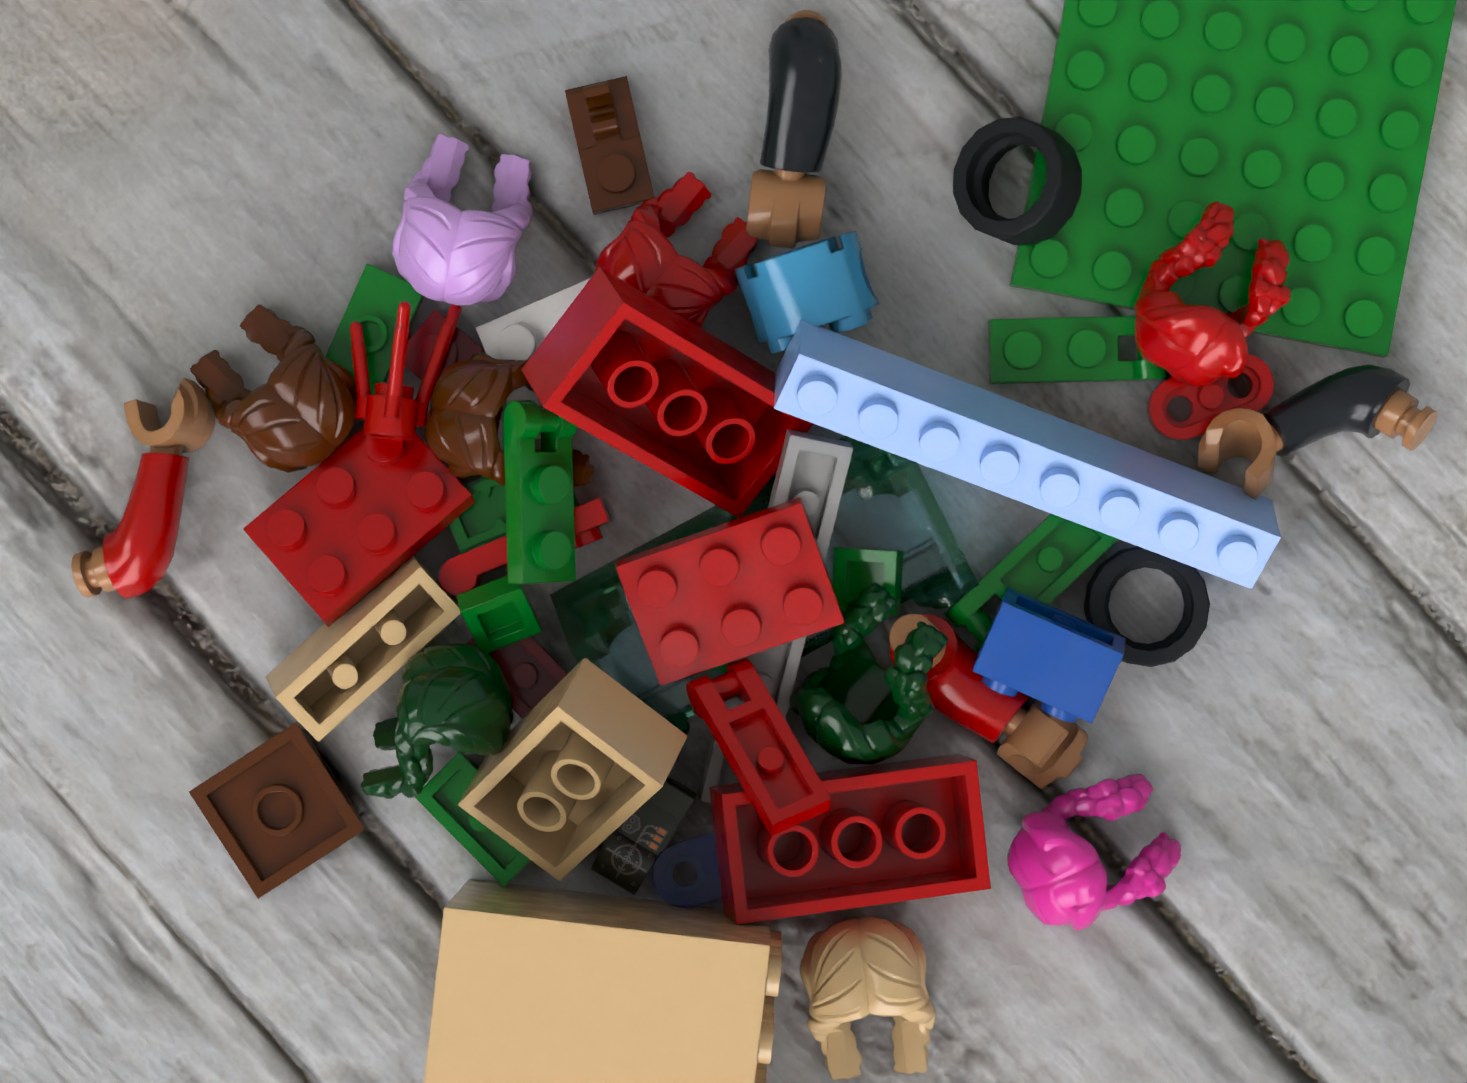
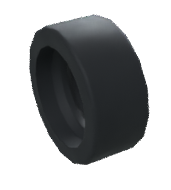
M1022 117L997 119L978 129L962 147L953 172V195L960 214L975 230L1012 245L1037 244L1057 234L1073 216L1082 190V169L1075 149L1059 133ZM1027 144L1037 148L1044 156L1046 162V183L1040 198L1028 212L1017 218L1007 219L998 215L991 206L989 200V181L996 164L1008 151L1019 145Z
M1139 546L1119 550L1099 564L1087 584L1084 602L1087 622L1126 638L1124 655L1121 661L1148 667L1175 662L1193 649L1207 627L1210 608L1205 580L1196 568ZM1145 567L1161 570L1171 576L1181 589L1184 600L1182 620L1175 631L1165 639L1149 644L1133 642L1120 634L1113 624L1109 612L1110 594L1118 580L1132 570Z

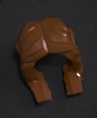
M258 304L254 310L245 316L240 327L245 330L246 337L251 342L260 344L266 352L276 355L280 361L271 372L266 384L261 385L252 392L245 389L241 376L233 371L228 362L220 357L218 350H213L201 357L197 364L192 365L190 371L195 376L197 382L205 388L206 396L214 403L212 408L219 424L227 429H231V432L239 436L260 462L269 468H275L287 473L304 470L308 466H314L330 457L351 433L355 423L354 417L357 400L355 379L352 373L345 367L336 364L324 356L319 346L314 344L316 342L315 338L309 331L297 325L292 327L289 321L278 318L271 309Z
M479 352L473 353L469 360L456 362L443 369L433 388L431 409L426 420L424 433L431 450L439 459L447 462L452 475L457 478L481 475L496 481L500 485H505L504 453L500 450L498 441L499 421L503 411L502 405L512 391L523 386L533 391L521 370L528 360L494 359L486 353ZM573 449V487L586 486L590 484L591 477L594 474V466L590 464L589 455H583L581 451Z

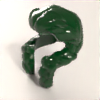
M873 583L871 587L863 589L858 599L847 603L846 611L842 610L845 623L832 627L834 655L829 666L819 668L818 671L810 673L802 685L797 688L795 695L791 696L789 700L792 710L797 715H800L808 736L830 755L847 764L873 765L897 755L907 746L923 721L936 709L931 701V694L926 687L928 680L926 674L931 669L933 658L938 655L948 642V638L944 633L939 632L932 625H927L922 621L918 622L917 628L908 633L905 643L895 648V664L889 665L886 671H884L875 662L871 650L863 639L864 636L871 633L877 627L879 622L887 619L892 607L897 603L890 592L878 583Z
M459 643L428 646L411 657L402 671V682L404 685L398 693L396 706L398 717L376 723L373 732L376 748H381L383 751L396 749V757L399 764L373 769L364 773L361 788L368 796L384 797L386 799H392L400 793L408 798L418 796L433 772V755L429 747L436 742L444 746H450L453 750L463 753H478L484 756L500 753L503 744L510 735V726L513 722V699L510 687L497 662L480 648Z

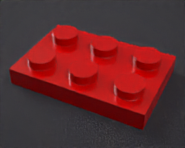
M363 427L334 451L330 457L321 462L243 528L249 538L328 627L475 503L471 493L450 473L449 469L416 433L414 441L382 439L363 435Z
M801 497L616 561L617 573L660 686L845 623L843 612Z

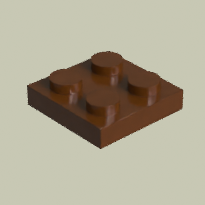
M295 722L189 791L258 899L368 828L299 722Z

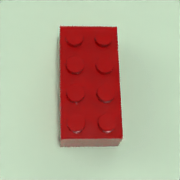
M601 267L597 269L521 369L544 408L740 518L777 471L787 429L807 433L813 426L811 422L774 409L775 373Z
M962 754L816 772L831 797L829 811L773 836H770L740 783L709 787L723 911L736 925L991 889L977 760Z

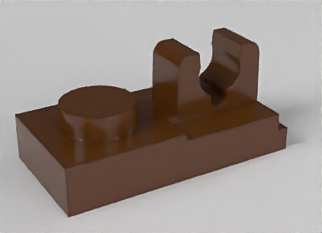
M627 76L565 90L593 214L597 215L640 205L646 200L655 198Z

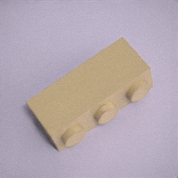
M413 555L330 627L324 623L265 677L275 698L319 742L406 664L411 657L417 654L461 614L460 608L451 594L444 591L440 582Z

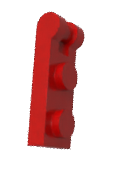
M596 498L574 508L575 550L603 539L599 527L612 522L603 498ZM507 536L446 561L440 568L438 576L444 591L451 595H458L479 587L483 574L505 566L508 573Z
M743 658L727 665L726 673L713 679L703 675L686 683L687 695L694 711L700 718L704 719L770 836L829 811L831 803L829 793L750 660ZM734 697L744 701L743 704L729 710L724 703Z

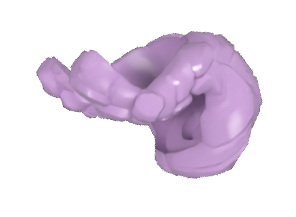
M438 134L432 145L430 157L424 161L422 171L417 172L411 179L410 184L405 188L404 200L406 202L403 203L402 219L393 239L392 255L398 272L413 286L416 292L431 300L445 301L447 304L463 306L479 302L491 303L497 301L505 293L516 277L515 248L523 229L528 227L533 213L532 204L528 201L531 195L528 186L532 174L531 160L518 155L501 154L500 162L496 165L494 171L496 182L493 188L495 201L492 204V212L473 209L461 211L448 202L451 198V189L457 185L460 179V168L464 164L465 152L469 150V146L454 137L448 138L445 134Z

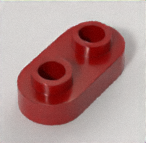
M1248 354L1247 364L1240 374L1249 383V390L1243 398H1236L1229 393L1227 383L1230 377L1223 376L1209 386L1202 387L1177 381L1173 377L1158 384L1151 392L1147 403L1148 419L1155 431L1167 439L1182 441L1205 434L1211 421L1224 411L1243 408L1260 412L1269 403L1273 394L1274 380L1272 373L1263 360L1255 355ZM1174 397H1181L1189 404V415L1183 421L1172 419L1168 413V404Z

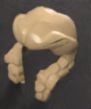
M864 916L859 919L851 918L837 922L826 930L814 934L807 943L799 970L810 999V1015L807 1020V1029L812 1033L815 1040L820 1041V1049L826 1057L825 1065L830 1073V1078L832 1080L850 1079L861 1075L859 1067L862 1064V1055L856 1048V1037L850 1028L852 1026L851 1021L862 1019L869 1014L884 1017L893 1016L895 1025L892 1029L891 1037L894 1043L893 1056L896 1063L893 1069L895 1072L913 1074L917 1071L925 1073L929 1058L927 1045L930 1043L929 1030L933 1028L936 1021V1010L933 1003L929 1000L930 997L925 983L927 965L925 951L913 930L898 921L891 922L888 919L877 916Z

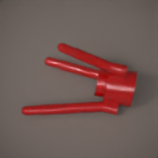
M402 301L398 305L388 383H375L374 395H371L362 324L358 321L350 324L351 351L357 394L354 418L365 420L363 435L382 439L414 441L416 426L425 427L433 388L440 375L462 311L460 305L452 304L449 307L415 400L413 399L414 388L403 385L409 337L410 303Z

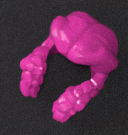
M1128 775L1117 780L1106 779L1094 786L1069 790L1066 795L1057 796L1040 812H1033L1024 817L1022 820L1023 827L1013 839L1007 854L1010 873L1022 889L1026 906L1042 923L1056 926L1070 924L1074 930H1082L1092 925L1102 911L1116 908L1118 904L1121 906L1130 905L1136 899H1142L1147 896L1155 897L1164 892L1166 888L1164 879L1169 876L1181 858V845L1179 841L1169 839L1165 832H1161L1158 838L1153 839L1149 845L1144 846L1139 856L1130 862L1125 876L1117 884L1107 885V872L1099 860L1100 857L1097 850L1087 840L1071 832L1066 823V819L1075 815L1082 817L1099 816L1108 821H1113L1121 816H1128L1132 812H1140L1146 806V803L1149 801L1148 796L1153 791L1151 783L1144 775Z

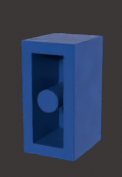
M1007 587L977 653L972 671L982 675V683L998 693L1014 697L1017 696L1019 691L1041 701V708L1055 718L1071 723L1076 722L1077 718L1093 723L1123 658L1126 638Z

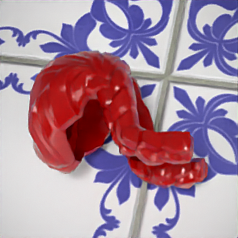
M687 172L684 177L675 182L672 188L664 190L658 198L646 200L641 206L636 207L631 216V221L627 222L621 234L600 253L596 261L595 272L599 267L605 269L702 328L710 309L719 303L724 296H728L736 290L738 281L734 269L747 265L748 255L755 250L759 239L749 236L746 231L747 222L737 217L734 223L728 224L723 229L721 239L714 245L712 256L706 259L703 266L688 257L678 255L667 238L675 232L676 227L686 224L692 214L700 209L706 199L711 198V193L704 183L696 179L694 173Z
M1219 201L1210 203L1205 208L1200 222L1185 235L1182 241L1174 247L1166 249L1159 254L1158 260L1153 261L1148 270L1149 275L1134 305L1136 313L1134 335L1137 348L1143 358L1167 370L1177 381L1197 387L1209 386L1223 376L1236 378L1240 375L1247 364L1249 353L1246 338L1255 330L1256 326L1266 322L1269 315L1276 313L1291 298V291L1287 286H1283L1287 277L1285 269L1290 262L1287 249L1282 241H1268L1265 238L1258 240L1255 261L1252 265V281L1249 285V303L1237 309L1234 313L1229 312L1225 314L1210 305L1185 304L1178 293L1169 292L1170 287L1179 277L1188 276L1202 267H1213L1220 259L1221 251L1228 245L1229 239L1234 232V209Z

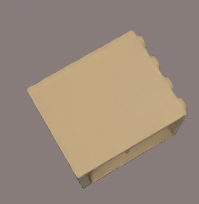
M469 879L446 904L443 910L424 1083H767L766 1065L771 1062L775 1027L774 997H778L782 968V932L770 930V920L736 925L724 914L723 908L509 883L503 887L499 882Z

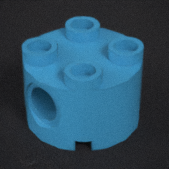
M856 230L838 236L841 248H838L834 236L765 258L762 262L754 264L757 275L752 263L734 269L739 287L751 313L757 343L767 342L770 354L787 349L800 319L815 327L829 323L831 331L836 333L863 326L873 319L870 309L879 305V301L871 288L865 272L861 252L862 247Z

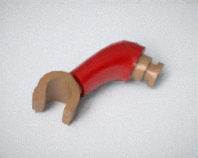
M186 378L182 379L173 395L169 420L162 428L159 424L156 405L137 399L123 403L131 433L141 443L150 446V453H142L129 500L117 529L108 532L104 538L103 546L94 548L92 553L83 551L74 554L72 557V575L78 590L83 596L89 598L99 595L102 590L106 592L116 590L120 596L128 599L149 592L165 576L174 556L189 458L182 456V453H192L203 447L211 437L215 426L212 402L195 381Z
M907 614L900 617L893 624L889 634L890 657L893 665L895 664V648L905 643L908 633L917 628L918 622L922 621L927 625H932L948 638L946 645L933 658L931 669L926 674L928 678L926 687L931 694V701L936 708L935 710L993 744L1005 733L1007 738L1000 745L997 755L1040 789L1059 777L1067 779L1082 760L1080 752L1088 741L1086 731L1075 722H1066L1051 716L1041 708L1042 702L1036 700L1027 711L1024 707L1031 697L1018 691L1017 696H1007L983 684L981 681L983 676L972 671L977 654L958 636L945 619L934 614Z

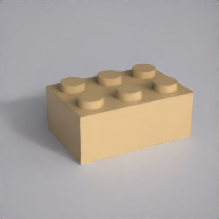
M584 657L510 731L508 740L503 744L501 752L484 757L458 806L547 873L561 881L663 787L688 736Z

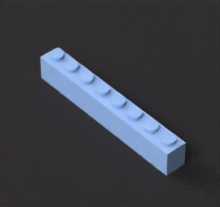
M800 319L775 373L774 409L1250 589L1253 588L1281 538L1272 499L1260 495L1255 500L1244 493L1243 488L834 331L820 326H812Z

